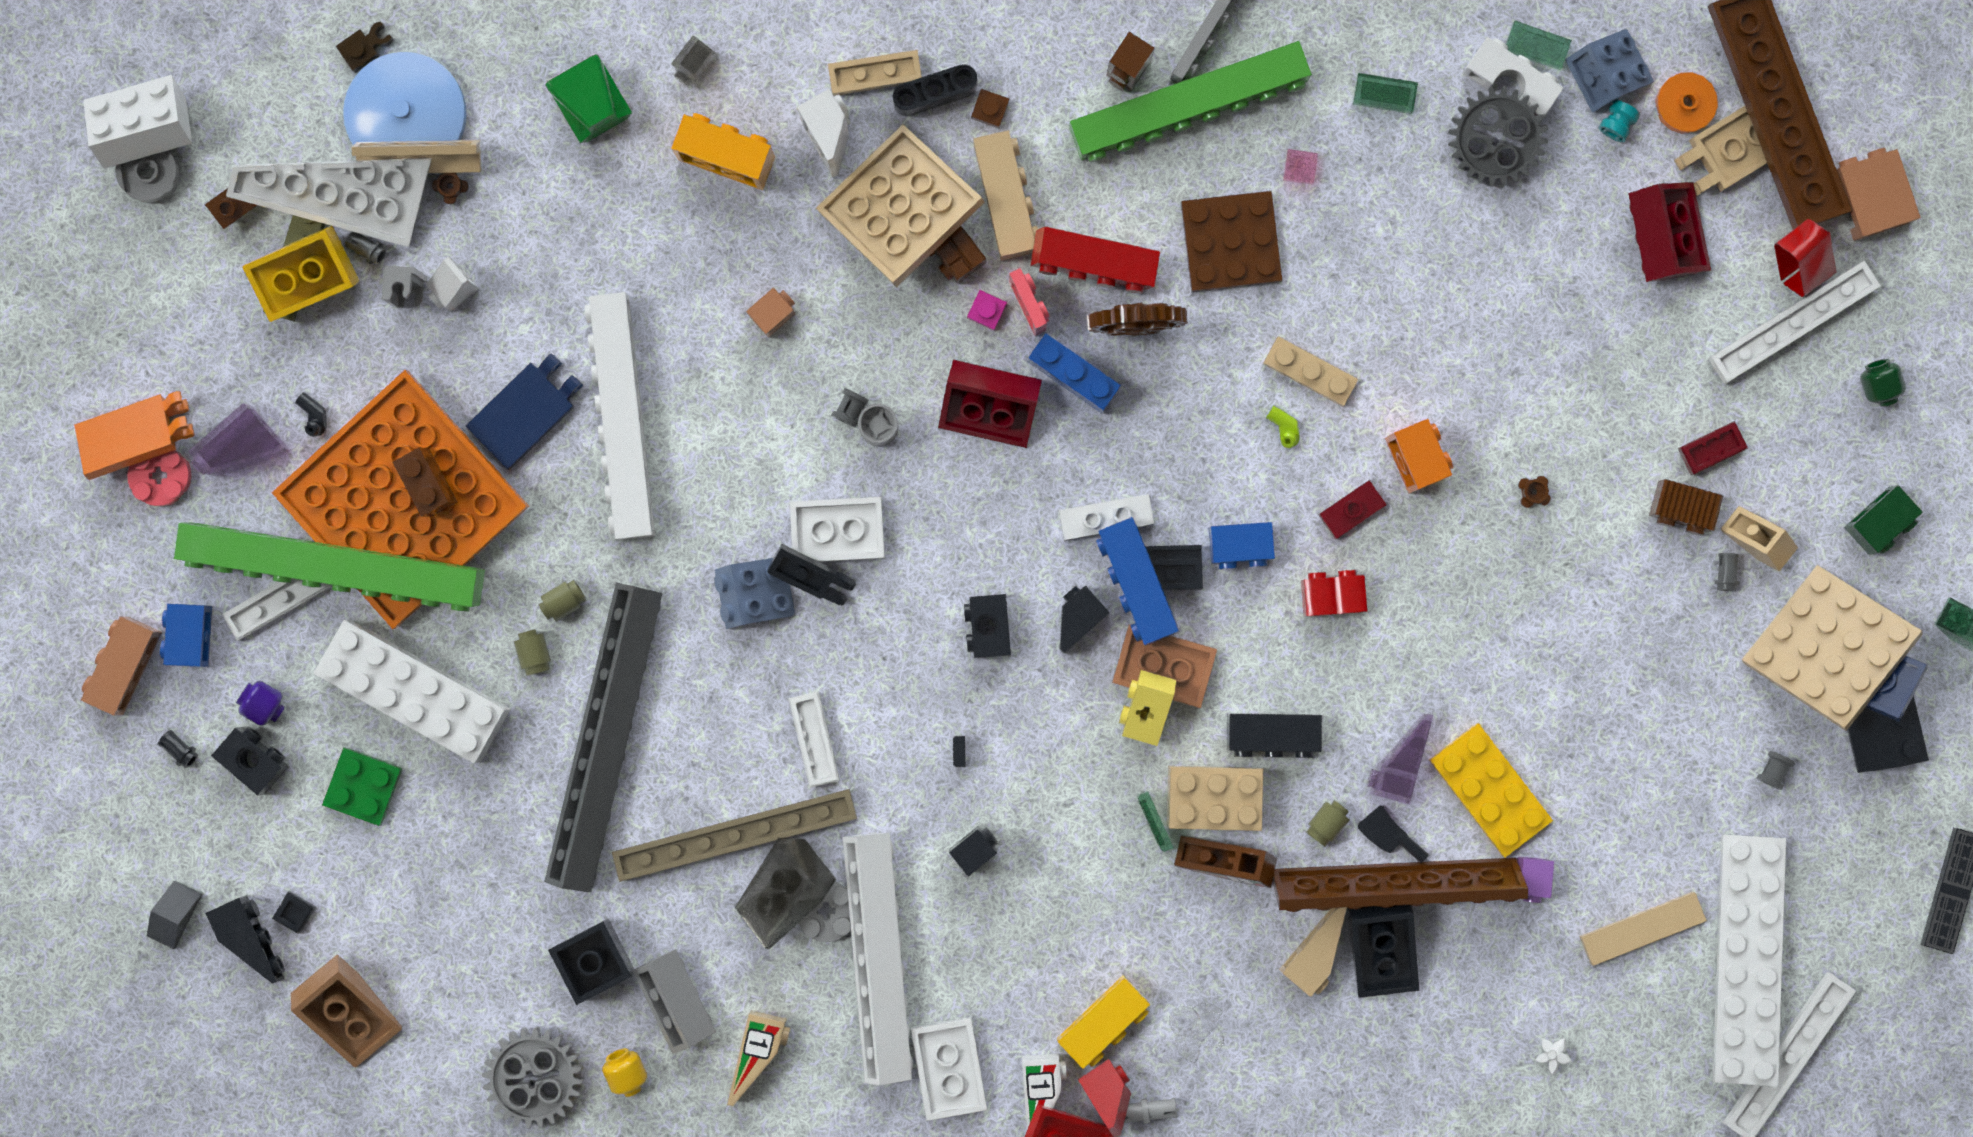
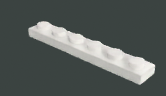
M1864 260L1708 359L1723 383H1728L1881 285Z
M1827 972L1780 1039L1778 1087L1748 1085L1722 1123L1742 1137H1755L1856 991L1833 974Z

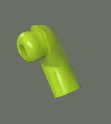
M1273 405L1266 419L1279 426L1282 446L1293 448L1300 440L1298 422L1294 417Z

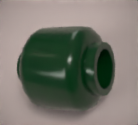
M1880 359L1865 366L1866 370L1860 376L1867 400L1879 403L1880 406H1889L1899 401L1898 397L1906 389L1900 366L1896 363H1891L1889 359Z

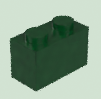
M1895 485L1885 489L1844 528L1867 554H1883L1895 545L1896 542L1893 539L1901 532L1903 534L1909 532L1918 524L1916 518L1923 512L1899 485Z

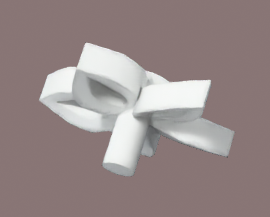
M1542 1039V1047L1545 1052L1540 1054L1536 1061L1549 1063V1070L1552 1075H1555L1558 1071L1559 1063L1569 1064L1572 1062L1569 1056L1564 1054L1567 1048V1041L1562 1039L1553 1043L1550 1040Z

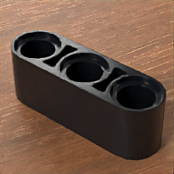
M962 64L897 86L893 92L894 108L902 116H912L973 95L977 89V73L970 65ZM961 75H967L972 79V83L968 87H960L956 84V79ZM937 84L944 91L940 96L933 97L927 93L929 86ZM903 94H910L915 98V101L910 106H902L899 104L898 99Z

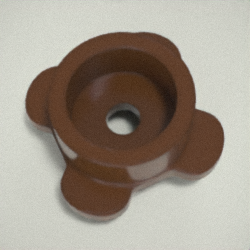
M443 173L437 180L433 181L432 189L444 197L446 204L451 205L456 202V198L461 193L468 191L469 184L467 181L461 180L457 173ZM448 184H453V188L448 189Z
M1538 476L1537 479L1533 480L1523 478L1519 481L1518 487L1522 491L1520 503L1523 507L1530 508L1533 504H1541L1542 506L1549 504L1551 497L1548 495V479L1546 477ZM1533 489L1537 490L1536 495L1532 494Z

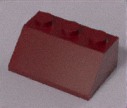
M1694 182L1661 183L1628 193L1630 200L1629 208L1633 215L1636 229L1635 237L1640 249L1641 267L1646 282L1664 281L1711 271Z
M953 359L947 379L938 428L1027 448L1042 380Z

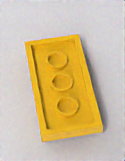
M1479 723L1473 725L1429 759L1430 763L1502 857L1506 858L1553 821Z

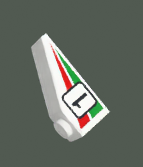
M1058 1054L1022 1056L1027 1129L1037 1104L1054 1108L1061 1091V1080H1067L1065 1061L1059 1062Z

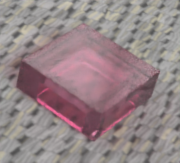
M1288 149L1283 181L1313 185L1318 153Z

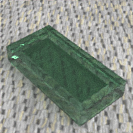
M1514 20L1506 45L1508 46V51L1514 55H1522L1534 62L1561 70L1572 40Z
M1358 73L1352 105L1412 114L1414 112L1418 82Z
M1146 790L1137 794L1136 798L1159 849L1165 852L1174 848L1149 792Z

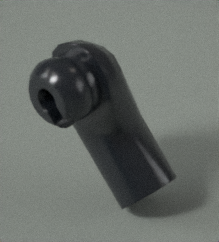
M303 392L297 398L295 404L308 414L307 426L304 427L305 432L311 437L320 436L327 428L326 410L307 393Z

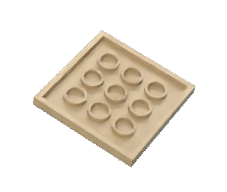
M902 124L816 209L897 288L985 202L976 191Z
M1817 565L1746 653L1742 661L1745 665L1847 731L1923 633L1919 628Z

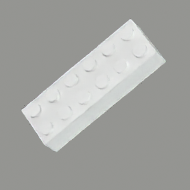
M343 620L313 673L474 764L482 762L511 710L352 620Z

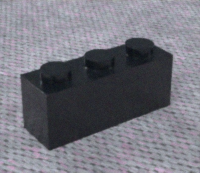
M1227 713V750L1234 751V757H1252V751H1264V757H1283L1284 751L1295 752L1296 758H1314V752H1322V715Z

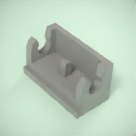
M384 266L381 299L394 308H403L406 301L405 298H408L411 291H414L416 294L415 305L419 306L423 299L424 282L427 283V276L415 267Z

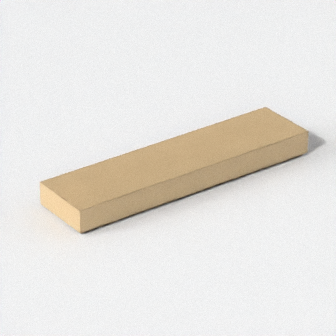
M1690 892L1579 937L1590 964L1594 966L1707 920L1696 893Z

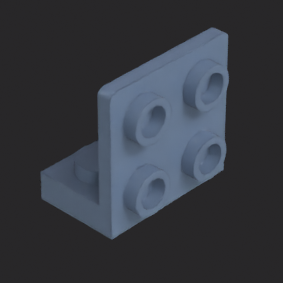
M1627 29L1591 42L1565 59L1592 113L1604 108L1619 97L1654 82L1648 66L1645 64L1635 45L1634 39Z

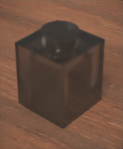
M692 36L673 60L671 66L676 72L674 77L686 87L692 84L699 88L720 59L715 51L695 36Z

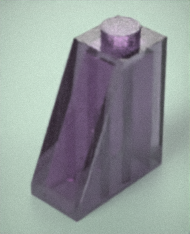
M242 403L188 452L194 458L191 463L201 474L205 475L207 473L217 477L287 455L291 450L251 405Z

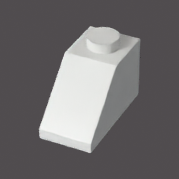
M449 256L442 261L426 283L432 291L428 295L429 298L439 309L444 306L449 311H453L479 289L463 268Z

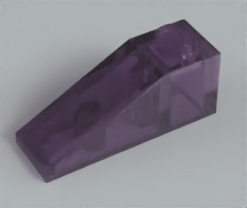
M1423 713L1377 764L1376 770L1371 769L1367 781V787H1371L1370 794L1410 805L1433 715Z

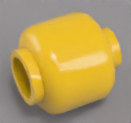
M622 1048L609 1054L605 1059L606 1062L602 1067V1072L611 1092L617 1095L624 1094L625 1097L639 1093L642 1089L641 1086L647 1079V1072L639 1054L629 1051L627 1048Z

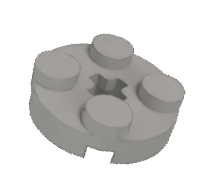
M170 150L116 165L115 173L119 186L130 197L141 202L153 203L165 199L176 191L180 168L176 157ZM146 164H150V167L155 169V173L152 174L150 179H147L146 176H141V171L145 170Z
M833 880L817 881L802 892L796 904V919L806 936L820 942H832L839 940L849 933L851 924L848 891L839 882ZM825 902L829 903L830 908H835V914H831L828 921H825L822 914H818V909L822 908Z

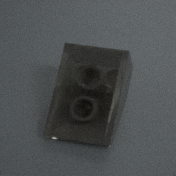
M778 838L736 904L735 909L764 948L770 949L822 903L836 878L805 839Z

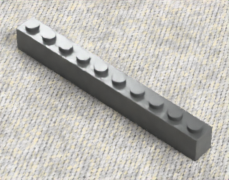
M617 582L615 584L544 880L545 883L561 889L592 892L663 593Z

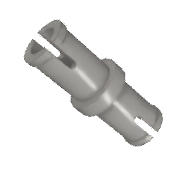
M1175 1098L1149 1102L1147 1099H1141L1140 1103H1131L1128 1105L1124 1123L1143 1121L1144 1124H1148L1150 1120L1177 1118Z

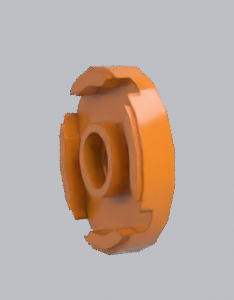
M1686 72L1670 77L1659 88L1655 104L1660 121L1668 129L1680 134L1696 132L1708 125L1715 116L1718 100L1713 85L1704 76L1693 72ZM1684 97L1692 100V106L1689 107L1684 104Z

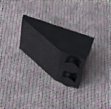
M1394 905L1389 908L1367 906L1360 909H1350L1347 907L1358 998L1420 991L1412 906Z

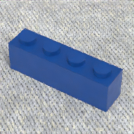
M1128 518L1099 530L1101 538L1097 539L1096 542L1102 557L1109 556L1112 566L1107 569L1113 584L1119 583L1124 595L1119 596L1125 613H1132L1135 623L1130 626L1136 641L1143 640L1144 645L1147 646L1179 633V628L1134 518Z

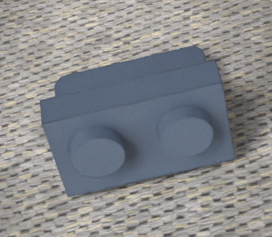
M773 558L731 564L715 569L714 584L719 592L721 601L720 615L725 622L726 629L794 615L795 609L790 584L767 573V568Z

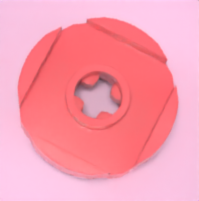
M176 450L129 466L127 473L128 484L135 498L153 506H168L177 502L184 492L188 490L191 483V468L185 457ZM158 467L161 468L162 472L167 473V478H163L161 484H157V481L152 479V473H155Z

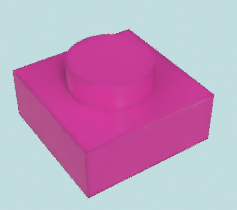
M979 290L967 315V319L994 331L1007 302Z

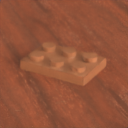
M1128 624L1112 683L1129 688L1132 680L1138 681L1140 671L1143 670L1176 680L1173 701L1201 708L1217 649L1173 636L1145 646L1143 640L1136 641L1130 626L1131 624Z

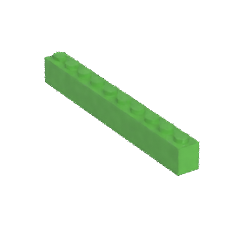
M181 522L178 524L174 559L185 561L184 566L191 568H203L204 564L213 565L216 572L233 573V569L244 570L243 576L262 578L263 573L273 575V581L291 583L292 578L303 580L302 585L309 587H321V583L331 584L334 591L351 592V588L362 589L361 595L380 597L381 593L392 594L391 599L395 601L410 602V597L421 599L422 605L439 607L440 602L449 603L452 610L469 612L470 607L480 606L485 569L195 522Z

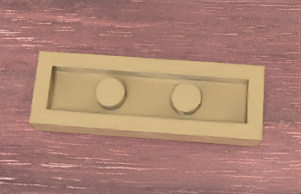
M918 50L828 64L833 96L899 86L922 77Z
M1279 336L1276 338L1263 362L1267 367L1342 407L1345 405L1358 381L1352 375Z

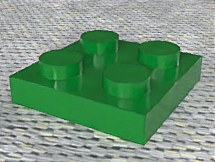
M344 747L322 806L371 824L382 826L403 768Z

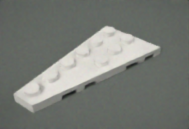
M432 158L234 165L226 196L409 247Z

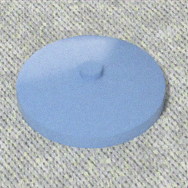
M391 53L367 64L351 82L344 101V125L353 145L356 142L461 140L466 125V103L456 79L443 65L430 57L418 53Z

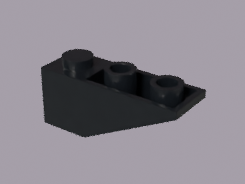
M248 895L242 896L205 913L219 943L272 984L285 979L282 974L285 972L283 962L278 955L274 956L270 947L272 944L271 935L265 927H261L257 918L260 916V912L253 899L249 900Z

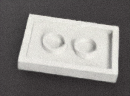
M882 497L790 502L792 549L818 562L885 558Z
M968 1017L912 1027L911 1034L926 1121L987 1110L972 1018Z

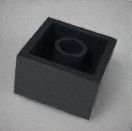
M609 918L548 950L576 1005L634 975L632 971L634 967Z

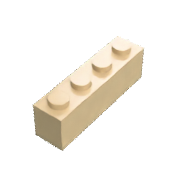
M1009 130L973 138V145L1001 261L1032 254L1038 227L1031 226L1029 215L1034 214L1031 197H1025L1022 186L1027 185L1026 175L1023 167H1017L1015 156H1020L1017 138L1011 139Z

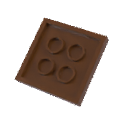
M1272 191L1181 201L1191 292L1282 282Z

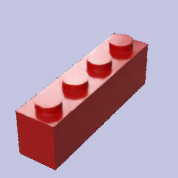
M1044 226L1036 230L1030 266L1039 268V273L1055 276L1057 272L1068 274V279L1085 282L1086 278L1097 280V285L1114 288L1115 284L1126 286L1125 290L1128 292L1143 294L1144 290L1155 287L1160 251Z

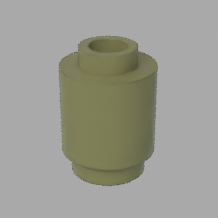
M575 580L569 583L565 581L541 595L543 602L538 605L547 620L553 617L558 622L581 608V603L586 601V597Z
M536 629L519 633V640L514 641V646L521 670L525 669L526 676L550 670L548 662L551 659L544 634L537 635Z
M1335 800L1331 805L1325 801L1308 823L1310 827L1306 833L1326 847L1329 842L1333 843L1350 821L1346 817L1349 811Z

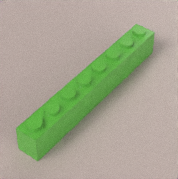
M1296 41L1071 120L1069 129L1081 161L1088 159L1089 162H1094L1106 157L1105 152L1116 148L1118 152L1129 150L1135 146L1134 142L1142 139H1146V142L1155 141L1163 137L1162 132L1174 128L1175 132H1180L1190 128L1193 121L1203 119V122L1212 121L1221 116L1220 112L1231 108L1232 112H1237L1247 108L1250 101L1260 99V102L1269 101L1278 96L1277 92L1288 88L1289 92L1300 90L1306 86L1305 82L1309 81L1312 74L1300 41Z

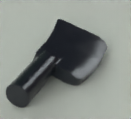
M1381 805L1358 824V829L1372 843L1388 853L1393 852L1398 845H1401L1420 863L1429 855L1395 823Z

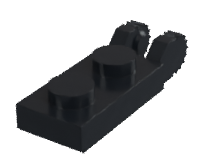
M784 544L780 545L767 568L768 574L819 599L824 598L841 606H844L847 597L840 591L829 587L830 584L833 583L850 591H853L856 586V582L849 576L836 572L835 569Z

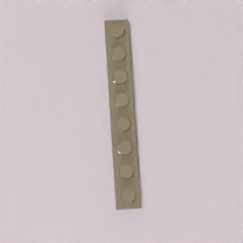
M850 789L616 850L612 852L619 882L851 821L857 819V814Z

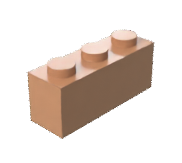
M120 616L118 620H115L109 628L108 636L110 638L106 647H103L95 658L97 666L92 676H88L83 683L81 701L113 716L124 715L162 632L130 617Z

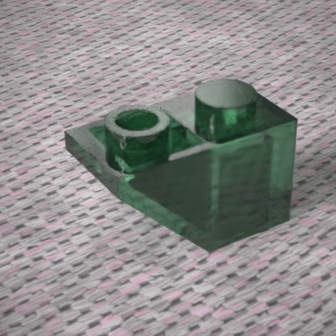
M1949 597L1934 625L1950 640L1973 651V609Z

